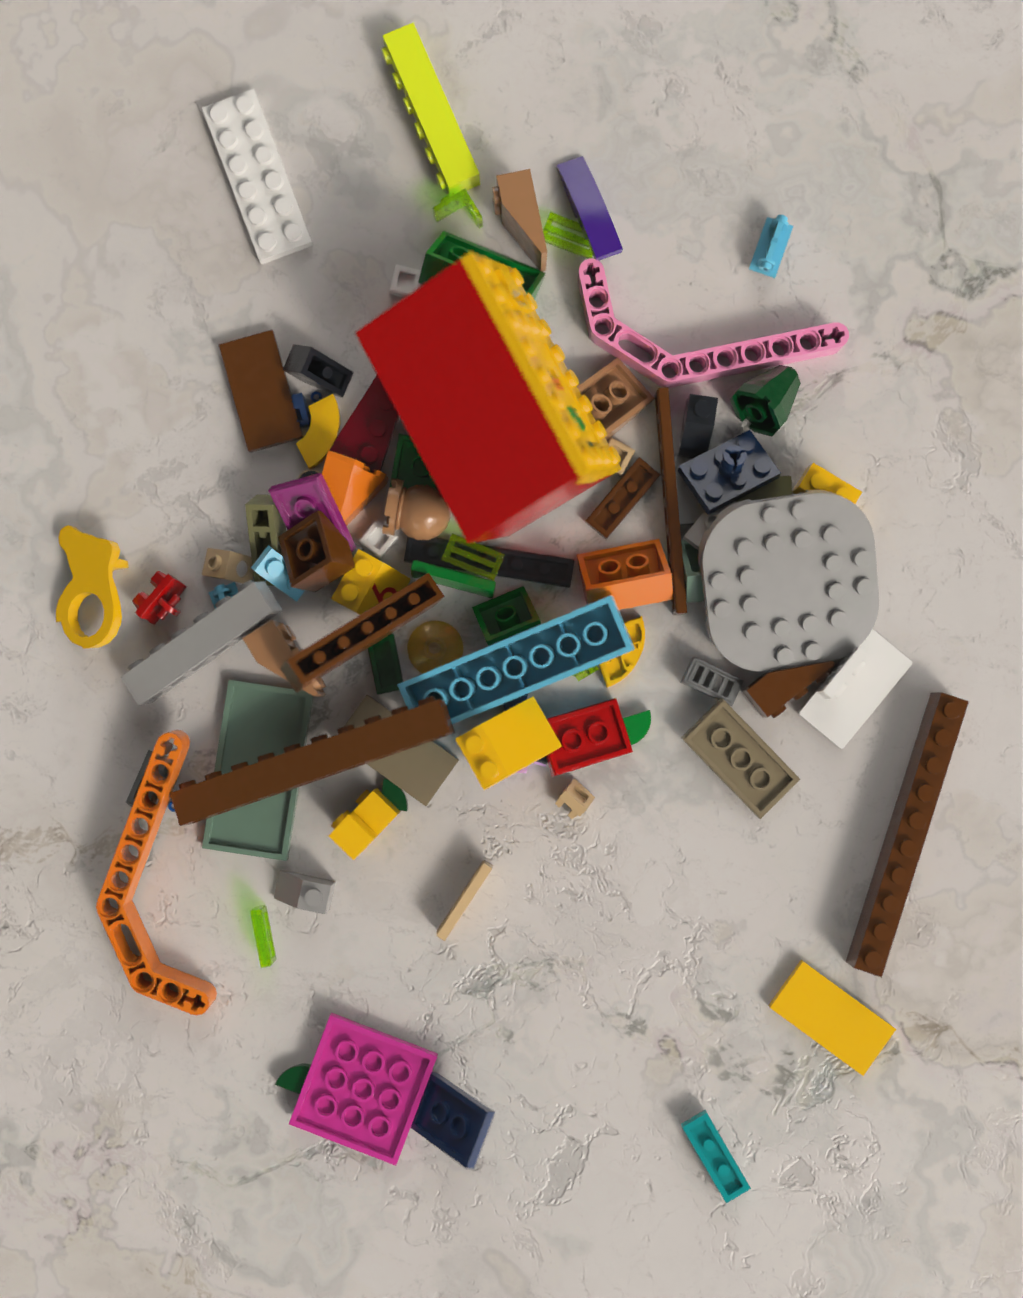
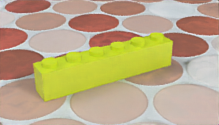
M414 22L384 34L383 41L385 47L381 48L382 55L386 64H392L395 72L392 73V77L397 89H403L406 97L403 98L405 108L409 115L414 114L417 121L414 123L415 131L419 140L425 139L428 146L425 148V153L430 165L435 164L439 171L435 175L441 190L446 189L449 197H453L479 186L480 173Z

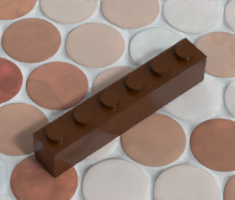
M427 573L290 657L280 669L297 693L433 608L445 596L431 575Z

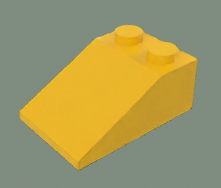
M534 696L455 739L483 790L494 786L562 747Z

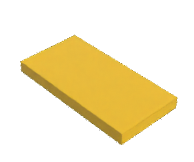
M803 960L799 961L768 1005L773 1011L862 1076H864L896 1031L892 1025Z

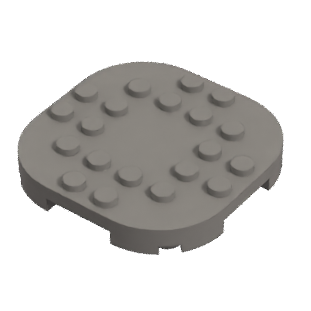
M806 490L805 493L755 501L750 499L743 500L721 511L702 536L698 551V565L701 567L706 611L705 626L713 644L733 664L751 671L766 672L829 662L851 653L855 647H859L873 629L879 609L874 534L866 515L850 500L825 490Z

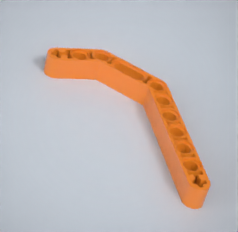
M176 729L164 733L156 741L98 897L96 909L133 990L189 1014L202 1015L215 1001L217 996L216 988L208 981L160 962L132 900L169 803L170 793L173 792L190 746L189 736L184 731ZM171 739H174V745L177 746L174 750H172L173 744L169 742ZM160 764H163L168 769L167 778L160 775L158 771ZM149 791H153L158 796L157 804L150 801ZM139 818L147 821L148 830H144L139 826ZM129 845L137 848L138 857L133 856L129 852ZM119 871L126 873L128 883L120 879ZM110 898L117 901L118 909L110 905ZM121 924L128 926L140 951V956H136L131 951L121 929ZM142 973L150 974L152 982L145 980ZM169 983L177 985L179 992L172 991Z

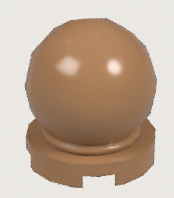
M392 478V487H389L384 516H387L386 524L389 525H383L382 534L394 536L396 530L401 529L406 536L416 540H430L439 536L447 528L451 518V511L439 489L429 485H414L407 489L404 487V480Z

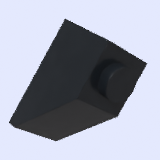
M293 344L283 367V371L300 381L342 398L354 373L313 347Z
M696 394L688 396L685 402L678 456L695 458L709 450L718 398Z

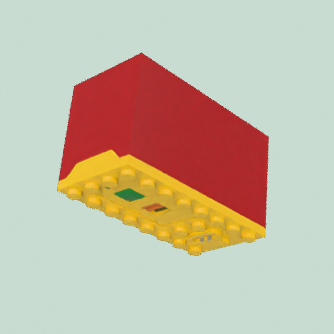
M473 252L466 254L355 332L467 543L509 537L622 469L618 463L621 461L617 450L613 446L610 447L605 439L607 432L599 420L595 421L591 413L593 410L591 402L585 395L582 396L577 388V385H579L578 378L571 369L568 370L563 362L565 355L558 344L554 345L549 336L552 333L549 325L543 318H539L536 312L538 308L536 301L531 294H526L522 287L524 280L520 272L516 268H511Z

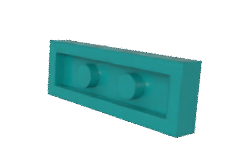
M706 1110L681 1123L684 1132L726 1204L751 1189Z

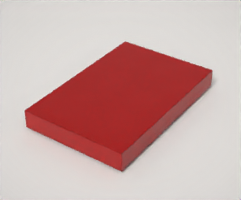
M616 698L546 718L562 745L559 749L546 755L552 777L633 752Z

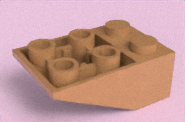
M274 620L267 622L242 638L258 664L285 680L287 678L281 671V666L287 659L303 650V648L299 649L293 641L297 638L289 625ZM322 678L302 689L316 697L326 695L323 690L326 685Z

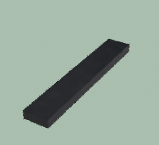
M407 537L404 562L413 563V560H418L452 570L566 588L571 587L575 559L441 538L416 540Z

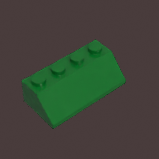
M446 231L441 233L425 253L418 280L420 284H425L469 252L485 256L511 268H516L524 280L522 287L526 294L532 295L534 300L546 274Z

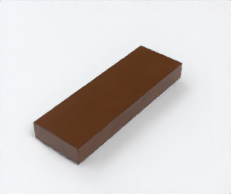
M638 457L585 520V523L604 539H607L661 474Z

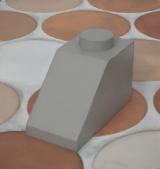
M280 870L274 899L297 909L326 914L330 910L336 881Z

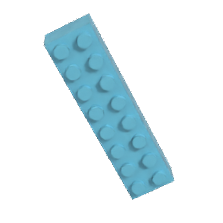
M611 595L397 685L408 709L418 707L419 700L435 696L436 700H445L451 722L454 724L634 650L635 647L614 596Z

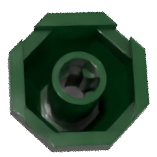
M778 365L744 382L730 399L736 417L742 422L747 419L751 423L748 428L753 432L772 437L788 419L801 384L798 373L790 366Z

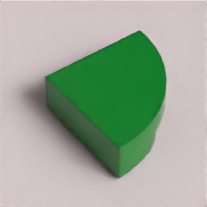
M650 710L623 718L631 745L638 743L647 734L651 725Z

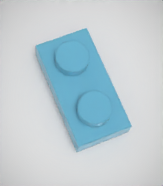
M268 545L251 569L297 602L305 590L291 587L283 556Z

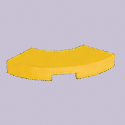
M334 394L308 406L311 414L310 428L305 437L298 441L296 445L309 469H313L326 458L325 455L338 436L340 411Z
M642 616L624 622L635 649L598 664L606 688L620 682L636 666L645 642V628Z

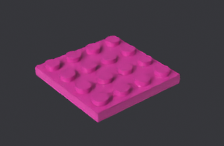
M331 1013L289 1125L396 1166L438 1053Z

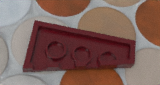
M378 375L370 384L329 450L364 463L365 466L370 468L369 472L372 473L374 469L379 471L382 469L399 418V414Z

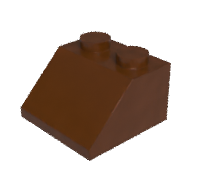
M317 510L278 537L292 588L317 592L355 568L349 542L322 511Z

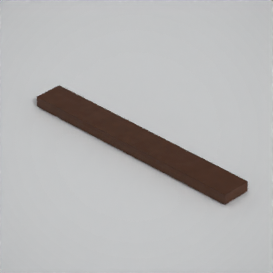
M663 387L658 388L654 398L668 565L672 573V614L676 616L687 613L669 388Z

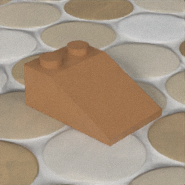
M530 169L496 175L497 186L492 187L495 215H501L503 226L535 266L542 272L546 271L547 248Z
M618 357L577 387L581 395H585L591 402L593 407L591 413L595 421L599 420L607 432V436H605L606 441L655 399Z

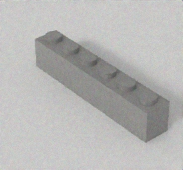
M249 580L237 588L239 592L236 595L221 599L215 604V610L197 616L193 620L194 625L190 628L178 630L171 635L173 640L166 645L162 643L149 651L151 656L145 660L139 659L129 665V671L121 676V679L138 706L153 703L238 643L243 637L255 631L283 611L265 581L253 582V580Z

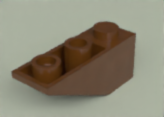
M833 661L764 673L743 689L742 692L762 717L768 718L772 716V718H775L787 709L784 704L792 698L797 701L809 691L807 686L812 682L820 683L831 674L829 669L835 664Z

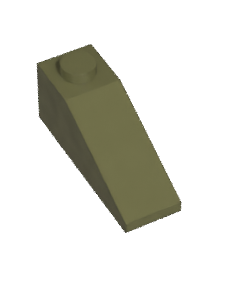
M257 494L245 504L252 566L268 545L283 556L278 537L286 532V526L271 495ZM253 570L254 582L265 581L267 586H274Z

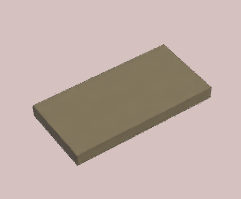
M366 695L345 726L353 724L354 728L365 725L364 720L380 715L381 719L392 716V714L385 706L371 696ZM434 741L367 763V765L427 806L459 759Z
M722 698L681 737L759 819L800 780Z

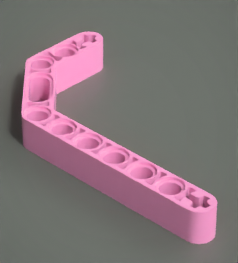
M594 258L586 259L579 267L578 286L591 341L661 387L673 388L833 355L849 339L847 327L836 322L671 355L614 318L604 267L599 260ZM587 272H591L592 276H595L593 287H591L590 276L586 275ZM592 298H599L604 304L600 307H594L589 301ZM597 325H605L609 328V332L607 334H599L595 327ZM801 339H805L810 342V350L804 349L801 346ZM629 340L649 353L652 361H640L623 350L618 342ZM772 346H781L784 350V355L775 354ZM745 351H753L757 356V360H748L745 356ZM717 357H727L730 365L727 367L721 366L717 361ZM689 363H700L703 371L694 372L691 370ZM670 367L675 371L676 376L667 378L663 375L662 369Z

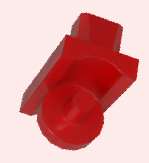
M157 571L150 581L155 587L152 593L148 595L142 591L132 600L137 608L135 613L153 625L160 619L164 620L169 613L176 617L181 613L175 606L181 600L179 596L187 588L184 583L170 574L166 575Z

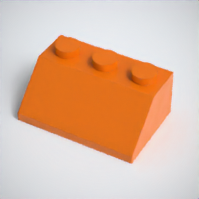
M659 539L577 554L587 605L611 595L614 596L619 610L673 600L672 573Z

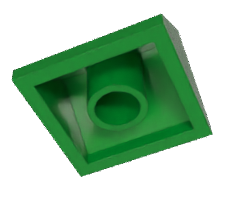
M524 586L472 607L488 646L541 625L538 614Z

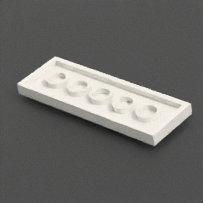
M251 89L202 107L261 265L313 246L255 90Z

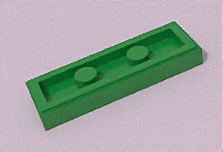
M413 560L411 567L412 578L419 579L429 573L436 584L493 599L496 582L493 580Z

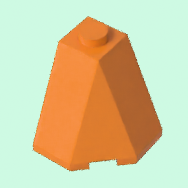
M328 450L322 475L347 526L387 485L389 478L379 470L374 469L373 473L369 472L370 468L356 459Z

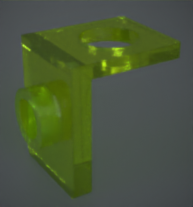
M465 188L456 194H447L441 199L439 204L433 207L434 218L436 222H439L466 206L479 229L483 227L482 215Z

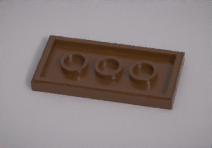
M273 329L219 344L248 451L252 453L304 438L301 426L297 421L296 409L293 407L291 390L286 372L283 371L284 365Z

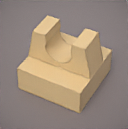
M574 778L561 793L555 804L561 807L566 803L572 809L567 816L573 819L576 816L580 817L588 809L595 797Z

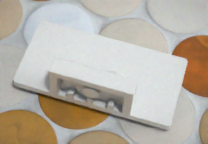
M872 629L859 647H855L851 653L841 659L831 674L799 710L798 714L838 748L843 749L910 668L912 661Z

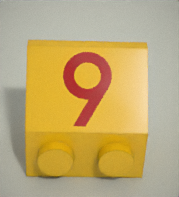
M358 549L353 558L355 568L344 574L331 599L361 615L408 586L411 579Z

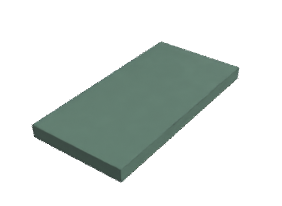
M229 680L214 772L221 771L223 775L231 772V766L247 761L248 765L257 763V757L272 752H274L275 756L285 753L283 748L300 743L301 747L306 746L314 696L303 690L296 693L294 689ZM299 787L206 819L202 848L287 861Z

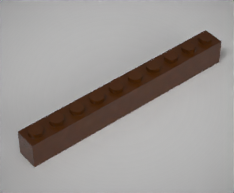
M942 692L930 694L846 958V963L855 969L879 977L883 975L969 703L967 700Z
M435 696L419 700L418 707L408 709V706H402L391 710L392 716L381 719V716L377 715L365 719V725L354 728L352 724L337 729L338 734L328 738L327 734L313 737L310 739L311 744L301 747V744L297 743L283 748L285 753L277 756L274 755V752L257 757L258 762L248 765L247 761L231 766V772L223 775L221 771L207 774L203 782L196 784L195 780L181 783L178 785L180 790L170 793L179 826L190 825L452 735L455 731L445 700H436Z

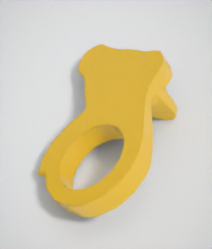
M67 525L59 532V545L67 555L73 577L58 599L56 622H61L65 635L72 643L81 646L82 649L100 648L112 641L121 625V604L112 573L114 570L129 568L128 561L118 559L120 555L118 543L83 533L76 527ZM95 594L102 602L104 619L100 629L89 637L80 628L78 610L82 601L87 596Z

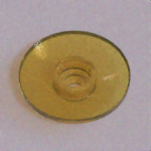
M428 621L421 624L412 632L407 645L410 662L423 674L462 658L464 649L463 641L458 631L443 621ZM432 643L440 645L438 653L430 652L429 648Z

